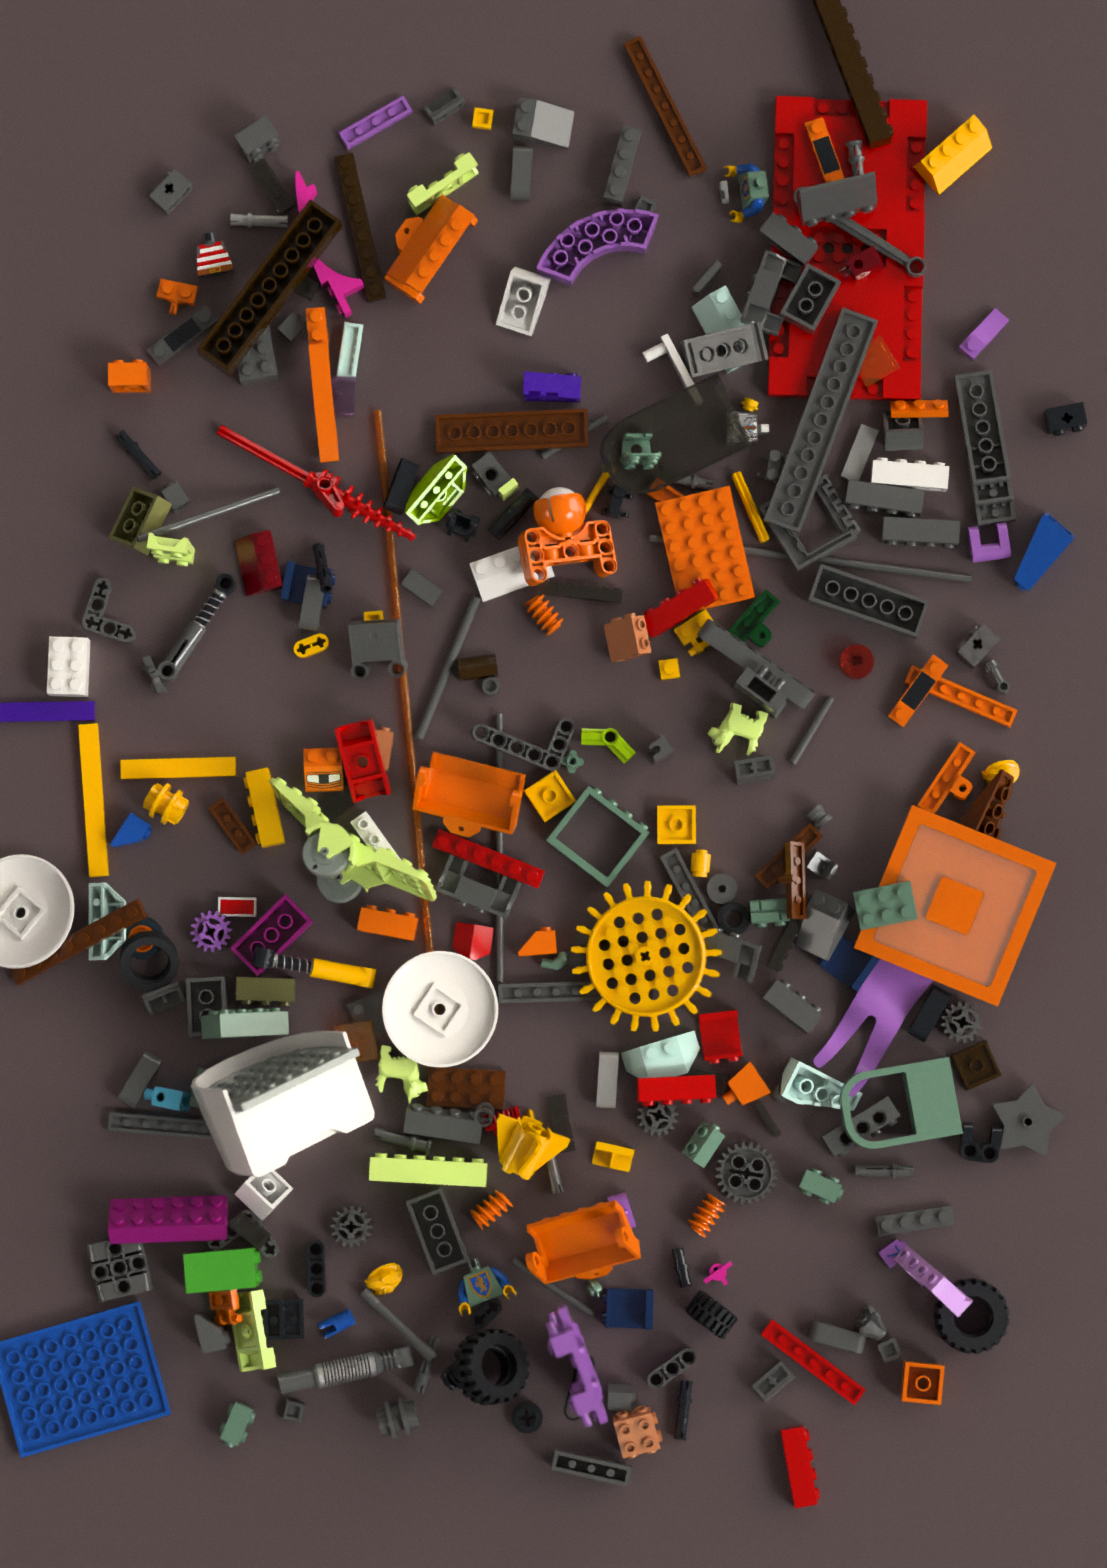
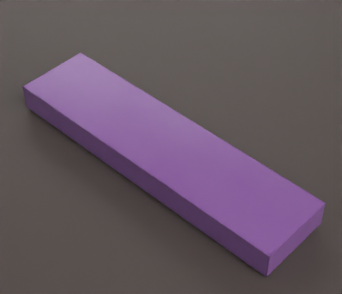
M401 96L338 132V135L347 150L412 114L413 111L405 97Z

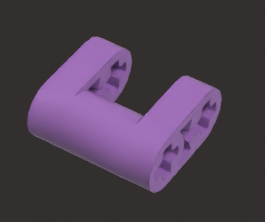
M1006 522L996 523L997 543L981 545L978 526L967 528L972 563L1011 558Z

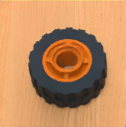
M144 918L126 928V941L134 934L142 931L164 933L162 927L151 918ZM154 945L142 946L131 957L138 960L150 959L156 956L161 948Z

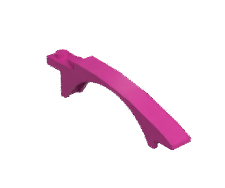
M298 170L295 172L298 211L300 213L310 199L314 200L317 191L314 184L306 186ZM318 259L313 267L322 288L329 285L327 290L331 298L335 296L338 302L335 306L339 314L343 313L345 318L351 316L352 312L345 297L364 289L362 280L338 274Z

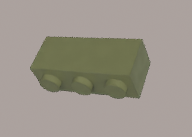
M236 977V1000L244 1005H252V1001H259V1005H271V1002H279V1006H290V1002L295 1003L296 979Z

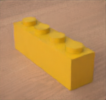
M266 767L245 772L246 777L243 778L244 785L250 791V796H247L249 807H253L254 814L251 815L252 822L258 828V833L255 834L257 844H261L262 848L285 844L275 792L269 783L271 779L270 769Z

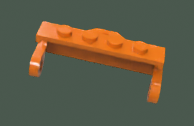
M444 195L438 198L424 220L420 217L405 219L395 234L400 255L384 277L385 282L414 302L421 304L425 299L422 295L424 289L467 227H474L478 219L473 213Z
M433 752L430 769L421 766L419 769L412 809L444 817V825L453 834L471 837L480 832L481 827L512 835L517 826L526 775Z
M616 1200L597 1203L595 1206L579 1208L574 1212L561 1213L559 1216L547 1217L542 1219V1221L526 1225L527 1232L534 1238L538 1253L534 1251L526 1254V1264L529 1271L544 1284L574 1276L578 1279L598 1278L608 1275L614 1265L641 1258L639 1240L633 1234L623 1207Z

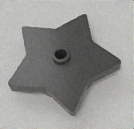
M1031 1084L1016 1101L992 1104L1003 1124L1001 1150L1026 1146L1038 1154L1046 1156L1049 1132L1066 1117L1065 1114L1044 1105L1034 1084ZM1026 1118L1031 1119V1125H1025L1024 1121Z

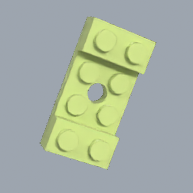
M470 152L467 154L462 153L456 157L454 162L455 171L450 170L444 175V179L439 182H432L428 186L429 189L426 190L423 184H421L420 186L415 185L408 190V204L416 216L434 205L441 195L447 196L479 174L476 169L478 163Z
M149 533L147 549L151 551V554L158 560V563L169 564V561L177 562L176 565L188 567V564L193 565L195 549L188 538L179 540L158 537L153 533Z
M263 1289L237 1293L239 1296V1309H235V1312L242 1316V1321L232 1325L240 1372L276 1367L273 1347L267 1348L263 1319L260 1311L266 1309Z

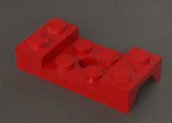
M373 718L336 726L334 731L353 803L378 795H390L392 790L381 756ZM364 756L367 758L368 764L360 766L357 759Z

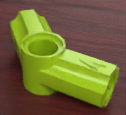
M582 728L581 745L607 746L623 764L636 753L613 728ZM613 733L616 739L613 742H607L605 735Z

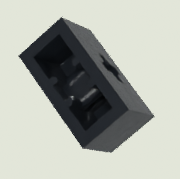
M1083 402L1048 408L1043 412L1047 432L1054 436L1063 435L1065 431L1072 430V433L1083 431V428L1088 424ZM1064 416L1066 419H1070L1068 424H1066V421H1062Z

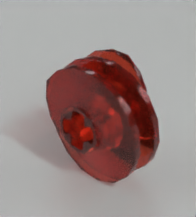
M853 644L845 648L839 660L843 673L854 680L866 677L874 666L872 652L861 644ZM852 658H860L861 661L859 663L861 665H853L854 660Z

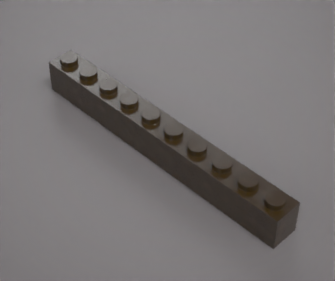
M812 0L869 150L891 143L892 135H894L891 124L888 125L886 110L884 107L881 108L879 103L881 101L878 90H874L873 76L867 72V61L864 56H861V46L859 40L854 38L853 34L855 31L852 23H849L847 20L848 12L846 7L842 6L840 0Z

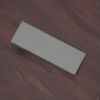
M861 424L840 476L841 478L854 481L860 480L879 430Z

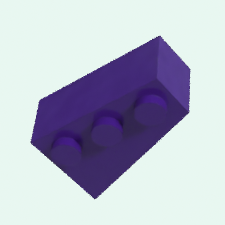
M524 371L523 399L524 401L581 403V376H577L575 373L561 375L558 373Z

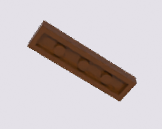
M809 823L791 841L804 842L806 853L823 836ZM785 847L754 875L767 890L778 880L779 876L786 873Z

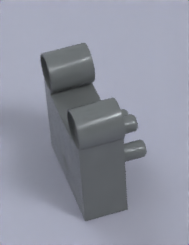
M400 618L353 621L348 625L352 658L350 673L354 679L363 680L371 671L369 662L392 660L388 666V672L395 678L401 677L407 671L408 662L404 655ZM394 664H400L402 671H397L394 668ZM357 666L363 667L365 674L359 673Z
M762 665L757 673L747 667L731 686L743 696H748L760 705L763 711L776 719L787 705L786 699L788 696L780 691L786 683L785 680L779 678L773 686L771 684L777 675L770 672L767 678L763 679L769 670L765 665Z

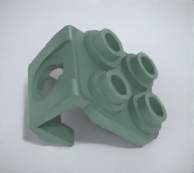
M652 433L624 434L620 463L624 466V469H635V465L641 464L643 469H654V465L658 464L661 452L651 453L649 440L653 436ZM633 445L640 446L641 453H632L631 447Z

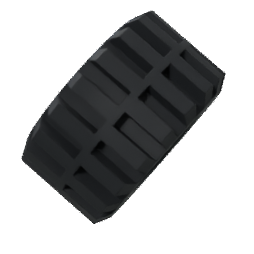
M700 1290L685 1308L688 1315L722 1339L726 1337L738 1321L731 1311Z

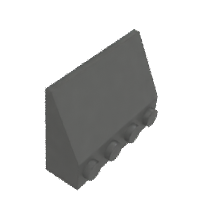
M875 172L799 189L797 208L802 226L812 227L821 221L833 222L837 220V217L844 216V218H850L855 216V213L863 212V214L873 212L877 207Z

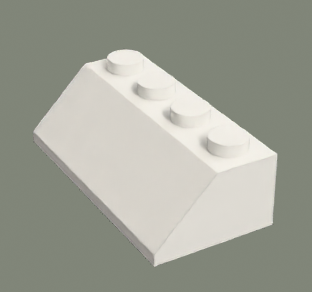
M519 546L469 563L483 602L530 586L524 579ZM530 553V558L535 561L534 555ZM547 566L546 580L555 577L552 566ZM534 572L533 575L538 580V575Z

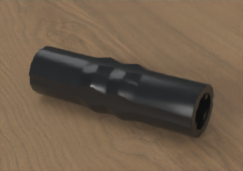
M526 488L503 511L501 516L488 528V531L500 540L523 517L526 511L538 500V497L530 489Z

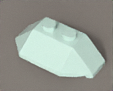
M89 883V924L126 905V901L107 883ZM126 929L90 947L89 960H107L126 941Z
M691 1031L622 1052L621 1056L626 1072L637 1078L676 1077L688 1073L700 1047L695 1031Z

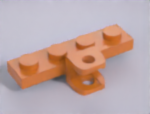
M959 742L917 806L936 814L948 794L961 801H965L972 792L973 785L961 775L976 752ZM964 787L966 791L961 792L959 789Z

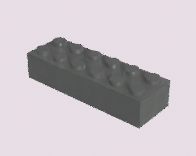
M823 564L819 566L807 601L809 604L914 640L918 637L930 602Z

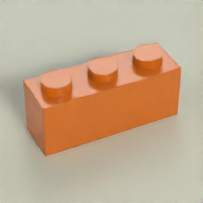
M366 905V908L361 907L357 931L415 941L419 919L415 918L414 913L404 912L403 915L396 914V910L385 908V911H379L377 906Z

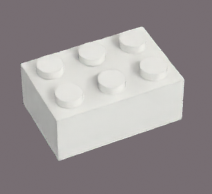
M49 636L47 694L49 696L88 697L91 640L84 637Z

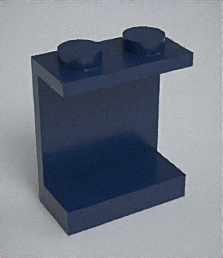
M287 561L281 600L302 604L308 574L316 575L317 568L297 565L295 562ZM329 568L332 574L330 578L331 585L334 586L336 581V574H333V569ZM324 593L323 608L327 609V605L331 604L333 593Z
M842 935L829 961L819 957L820 964L818 966L853 991L858 992L879 962V959L855 949V944L845 938V935Z
M607 1288V1292H603V1304H606V1312H602V1324H606V1328H644L646 1330H653L654 1290Z

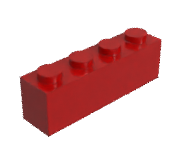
M699 578L691 583L692 587L689 589L682 588L675 593L677 596L670 599L668 597L660 602L661 606L656 609L651 607L643 612L647 632L650 637H658L720 599L709 579L702 580V578Z
M715 1075L636 1079L637 1103H642V1106H654V1102H661V1105H673V1101H681V1104H692V1100H700V1103H712L711 1099L716 1098Z
M803 1425L782 1428L780 1433L793 1506L796 1509L818 1505L817 1499H820L819 1488H815L814 1485L817 1475L815 1468H811L810 1463L811 1460H814L812 1449H808L807 1441H810L809 1431L804 1429Z

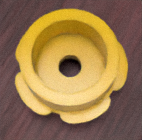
M745 397L743 402H740L743 405L742 409L753 413V410H758L757 406L759 403L753 399Z

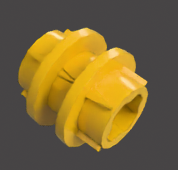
M157 783V785H153L147 794L143 808L150 811L149 816L151 818H154L157 813L162 816L160 823L164 825L167 822L173 825L178 824L188 808L189 800L182 797L183 791L178 790L175 795L171 793L172 785L167 783L165 786Z

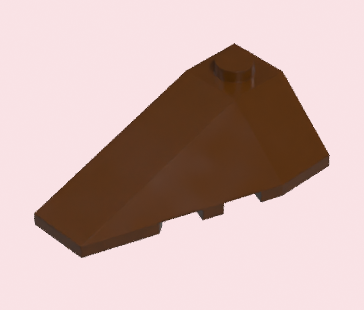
M1001 769L965 812L959 824L999 840L1002 829H999L1001 819L1005 818L1006 814L1003 810L1005 802L1010 798L1014 777Z

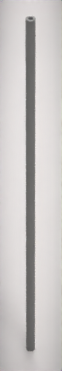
M650 534L649 542L664 543L663 536ZM743 546L745 554L790 560L785 551ZM824 557L815 562L967 583L972 581V575Z

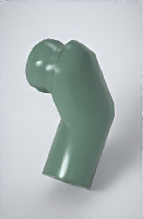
M562 951L553 960L543 958L541 967L559 970L568 963L569 956L566 952Z

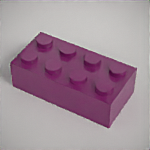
M285 894L230 949L260 977L267 969L252 966L255 947L274 950V953L281 955L314 922Z

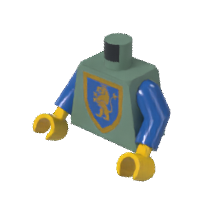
M754 164L737 165V167L733 165L724 166L723 168H729V174L724 175L725 177H735L738 173L742 212L733 210L729 215L735 216L731 220L732 222L741 223L744 217L748 218L760 213L769 197L766 172L760 171Z
M472 1259L467 1262L470 1273L464 1275V1279L459 1282L457 1296L460 1316H463V1310H468L469 1315H471L470 1307L502 1294L509 1299V1292L513 1291L515 1295L517 1292L511 1286L507 1276L495 1267L490 1268L489 1265L481 1268L478 1259Z

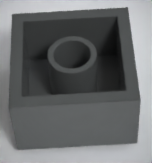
M266 115L234 135L237 146L249 164L259 162L263 159L264 154L276 151L281 144L278 132Z

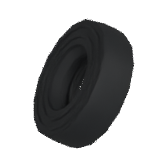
M735 901L727 902L717 911L716 923L718 927L723 929L724 933L730 934V932L742 934L749 927L750 913L741 903ZM731 911H735L740 915L741 920L737 926H730L726 922V915Z

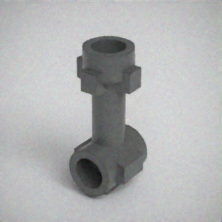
M995 660L986 663V673L991 672L997 683L996 692L1003 695L1009 693L1008 690L1011 685L1009 682L1004 681L997 669L1000 667L999 663H996Z

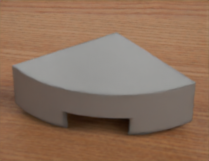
M727 180L720 181L721 203L727 204L729 203Z

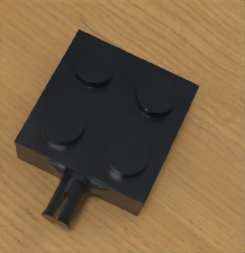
M265 1300L266 1309H264L262 1319L266 1340L303 1339L304 1300Z

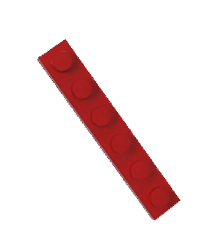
M438 829L432 847L537 889H539L545 871L441 829Z
M771 1319L760 1334L854 1406L866 1391L865 1388L773 1319Z

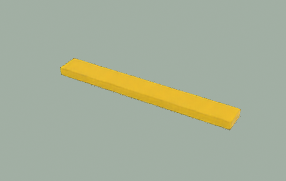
M98 723L78 725L89 877L109 876L99 728Z

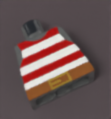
M214 233L204 234L205 244L197 246V274L199 280L235 273L224 242H216Z

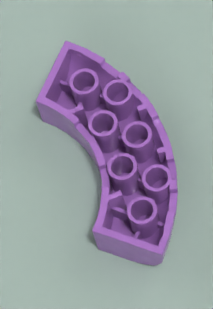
M620 208L617 210L600 211L580 219L559 234L551 245L547 247L536 269L544 276L572 287L574 280L581 270L591 261L602 255L616 251H632L645 254L655 230L659 214L639 209Z

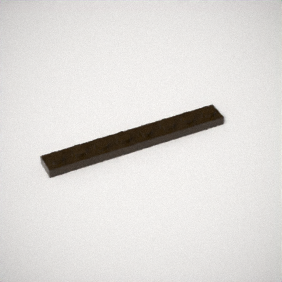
M349 153L336 156L335 161L368 303L387 299L354 155Z

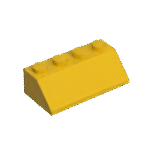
M975 115L971 116L914 166L937 195H940L992 149L987 129Z

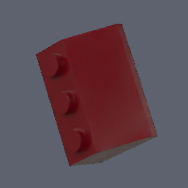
M271 530L253 533L236 540L235 546L246 596L282 589L283 581Z

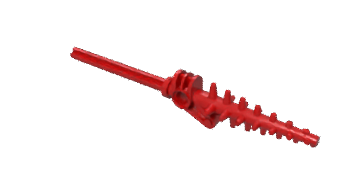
M223 425L219 427L218 436L304 483V487L312 488L316 497L321 500L334 517H341L345 506L348 508V512L352 513V519L359 514L360 518L364 516L363 523L370 519L371 523L375 522V528L379 525L386 527V532L391 530V532H396L398 537L402 535V537L408 538L409 541H414L416 538V534L412 533L411 529L402 527V522L396 523L392 521L391 514L387 517L381 514L382 507H379L377 510L371 508L372 500H369L366 504L361 502L363 493H360L356 498L351 496L354 486L351 485L345 492L338 488L341 477H334V473L329 474L327 469L320 473L312 471L308 473Z

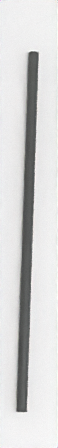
M495 714V729L503 732V714ZM495 735V745H502V737ZM495 750V767L503 769V753ZM496 831V852L503 854V832ZM497 872L496 889L499 888L503 875ZM496 915V982H504L503 917Z

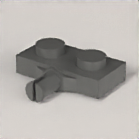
M150 655L142 658L144 661L142 664L143 670L152 679L149 683L153 692L157 691L160 695L166 693L167 690L159 676V671L153 658Z

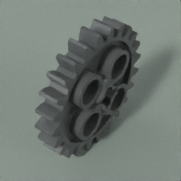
M742 1142L741 1148L734 1144L735 1150L728 1147L729 1154L722 1153L725 1159L718 1160L721 1167H715L716 1170L720 1171V1174L715 1175V1177L721 1178L717 1185L724 1186L721 1192L728 1191L726 1198L734 1196L733 1202H736L739 1198L742 1205L745 1200L751 1205L752 1199L759 1203L758 1197L761 1196L763 1199H766L764 1193H772L769 1186H776L772 1183V1180L778 1179V1177L773 1175L778 1169L772 1168L776 1161L770 1162L769 1159L772 1157V1154L766 1156L767 1149L765 1148L760 1151L759 1144L755 1148H753L752 1142L749 1143L748 1147ZM738 1156L744 1160V1164L740 1168H736L733 1165L734 1158ZM759 1159L762 1161L763 1167L761 1170L756 1171L753 1169L752 1163L754 1160ZM746 1168H749L750 1172L761 1173L764 1176L762 1178L748 1176L747 1179H744V1175L730 1173L729 1170L745 1171ZM733 1176H738L741 1179V1183L737 1187H733L730 1184V1179ZM752 1179H758L760 1182V1186L756 1190H752L749 1186Z

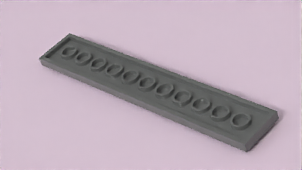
M842 308L766 512L765 522L800 534L878 320Z

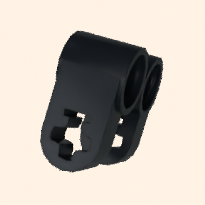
M962 1123L963 1134L960 1136L959 1144L960 1156L969 1161L995 1162L999 1158L1002 1126L992 1125L989 1143L972 1141L973 1123ZM968 1145L974 1148L972 1156L965 1154V1148ZM986 1148L993 1150L994 1154L990 1159L984 1156Z

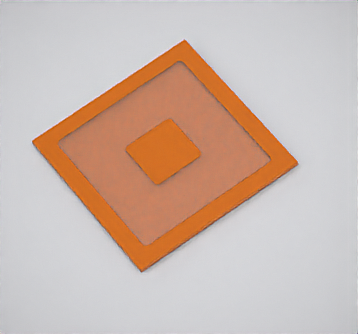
M912 805L879 886L910 880L918 919L861 930L854 948L998 1007L1056 863Z

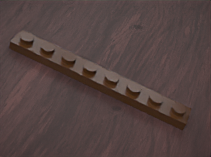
M641 35L625 42L623 46L689 178L706 171L707 167Z
M140 899L126 904L67 936L60 948L46 960L26 968H9L16 985L26 983L146 918L147 914Z

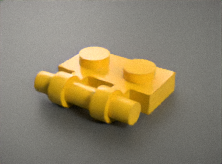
M706 609L674 629L683 646L689 643L692 644L693 647L687 650L691 657L697 653H702L703 649L709 646L704 640L700 643L696 640L699 637L697 633L707 619L713 621Z

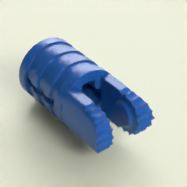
M347 1308L345 1311L317 1325L319 1329H324L334 1324V1327L323 1333L324 1338L327 1339L341 1332V1330L355 1325L356 1321L350 1309Z

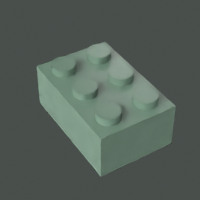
M910 880L853 892L860 930L918 919Z

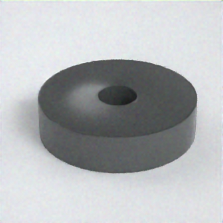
M716 874L708 881L707 895L714 903L726 904L735 898L737 883L728 874ZM721 885L725 886V892H720L718 887Z

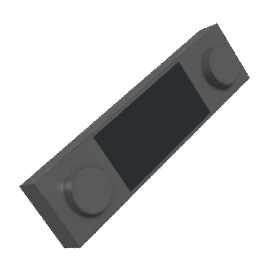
M206 305L148 348L147 352L156 364L160 366L218 322V318L209 306Z

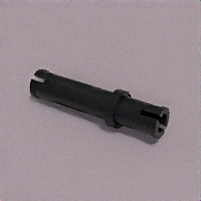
M125 430L120 431L119 435L115 436V439L126 449L125 452L138 462L152 480L162 473L138 447L139 444L129 437Z
M318 542L312 546L317 567L316 577L319 580L321 592L328 593L332 591L330 579L332 574L328 569L324 544Z
M681 1380L680 1395L677 1397V1402L679 1403L674 1439L677 1440L687 1439L689 1409L693 1400L691 1399L693 1381Z

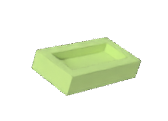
M514 478L498 489L499 496L503 501L519 490L518 483Z

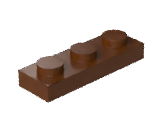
M224 797L208 808L241 855L257 845L255 839Z

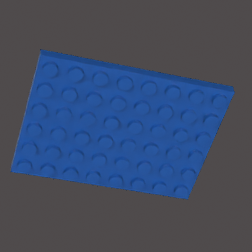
M141 1301L0 1341V1384L21 1458L172 1414Z

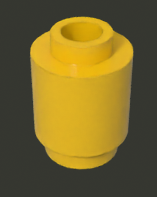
M696 849V853H692L690 867L692 876L707 877V873L710 871L711 854H707V850Z

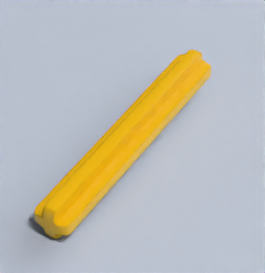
M740 471L733 473V482L759 542H766L769 540V535L743 475Z

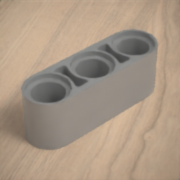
M599 1052L596 1107L616 1108L619 1052Z

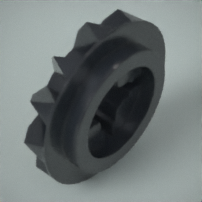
M523 1402L517 1405L512 1413V1423L522 1433L535 1432L540 1428L543 1421L541 1409L531 1402ZM526 1409L529 1415L536 1416L530 1419L529 1426H527L525 1420L519 1419L525 1416Z

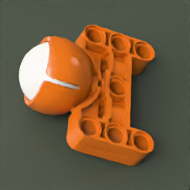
M555 487L546 491L539 500L534 502L533 515L539 527L529 528L518 536L524 579L528 585L536 586L544 582L547 578V566L593 561L594 571L601 578L607 577L617 570V560L610 525L605 520L584 523L586 504L581 494L574 493L568 488ZM597 527L601 529V534L598 533ZM527 535L531 537L532 542L527 540ZM600 545L604 547L605 552L601 551ZM565 549L569 551L570 557L566 555ZM530 553L534 555L535 561L530 558ZM604 564L607 565L608 571L604 569ZM534 572L537 573L538 580L535 579L533 575Z

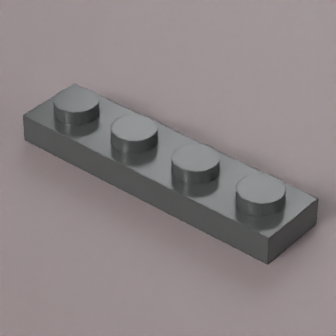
M952 1205L875 1217L878 1236L955 1225Z

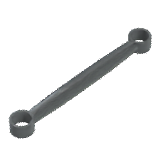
M800 187V188H798V189L795 191L794 197H793V201H794V203H795L796 206H797L796 196H797V194L799 193V189H803V188H807V187ZM844 216L837 217V220L831 222L869 247L874 245L876 251L906 267V272L910 277L919 278L924 274L926 263L922 258H910L850 218H844ZM915 261L920 262L923 266L922 272L917 274L911 272L909 265Z

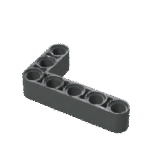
M563 718L558 721L546 750L484 724H478L473 727L471 737L478 743L543 770L554 771L561 764L574 732L575 724L570 718ZM562 722L569 723V732L561 730ZM477 728L484 729V738H478L475 735ZM495 735L502 737V745L497 746L493 743ZM557 739L563 743L561 750H557L553 746L554 741ZM515 742L520 745L519 753L512 752V743ZM530 750L537 751V760H531L529 758L528 754ZM548 757H552L556 761V765L553 768L548 767L546 764Z

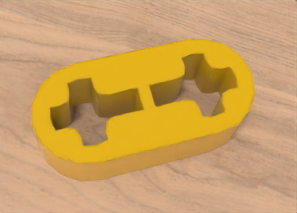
M321 633L296 642L294 653L299 658L310 657L325 651L329 647V640L326 635ZM318 638L326 641L321 648L319 645L312 646V644L318 642ZM303 644L304 647L310 645L311 648L306 649V653L302 654L297 652L300 649L299 645Z

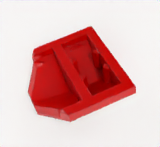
M456 922L452 948L458 954L470 960H477L489 955L494 928Z

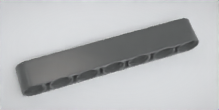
M707 619L697 633L702 640L744 669L748 667L757 673L761 666L765 665L769 670L763 679H766L770 672L777 675L771 685L774 686L779 678L784 679L786 683L780 691L801 708L805 709L816 694L810 687L711 619Z

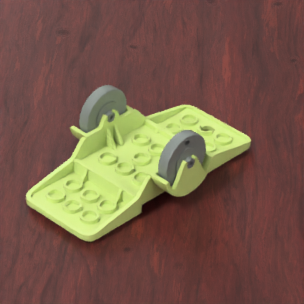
M280 777L270 779L269 783L279 801L306 828L305 833L308 839L302 850L303 862L307 869L317 876V886L324 898L333 903H346L354 899L360 893L362 887L368 893L369 888L388 884L428 901H435L437 898L436 891L433 889L434 886L424 870L420 868L416 870L412 867L413 864L405 858L399 859L396 857L397 854L390 848L385 850L380 846L376 852V849L371 845H363L360 843L361 840L354 834L349 835L340 825L329 823V819L320 812L321 809L317 806L318 803L310 797L306 799L297 788L292 787L291 789L286 786L287 783Z

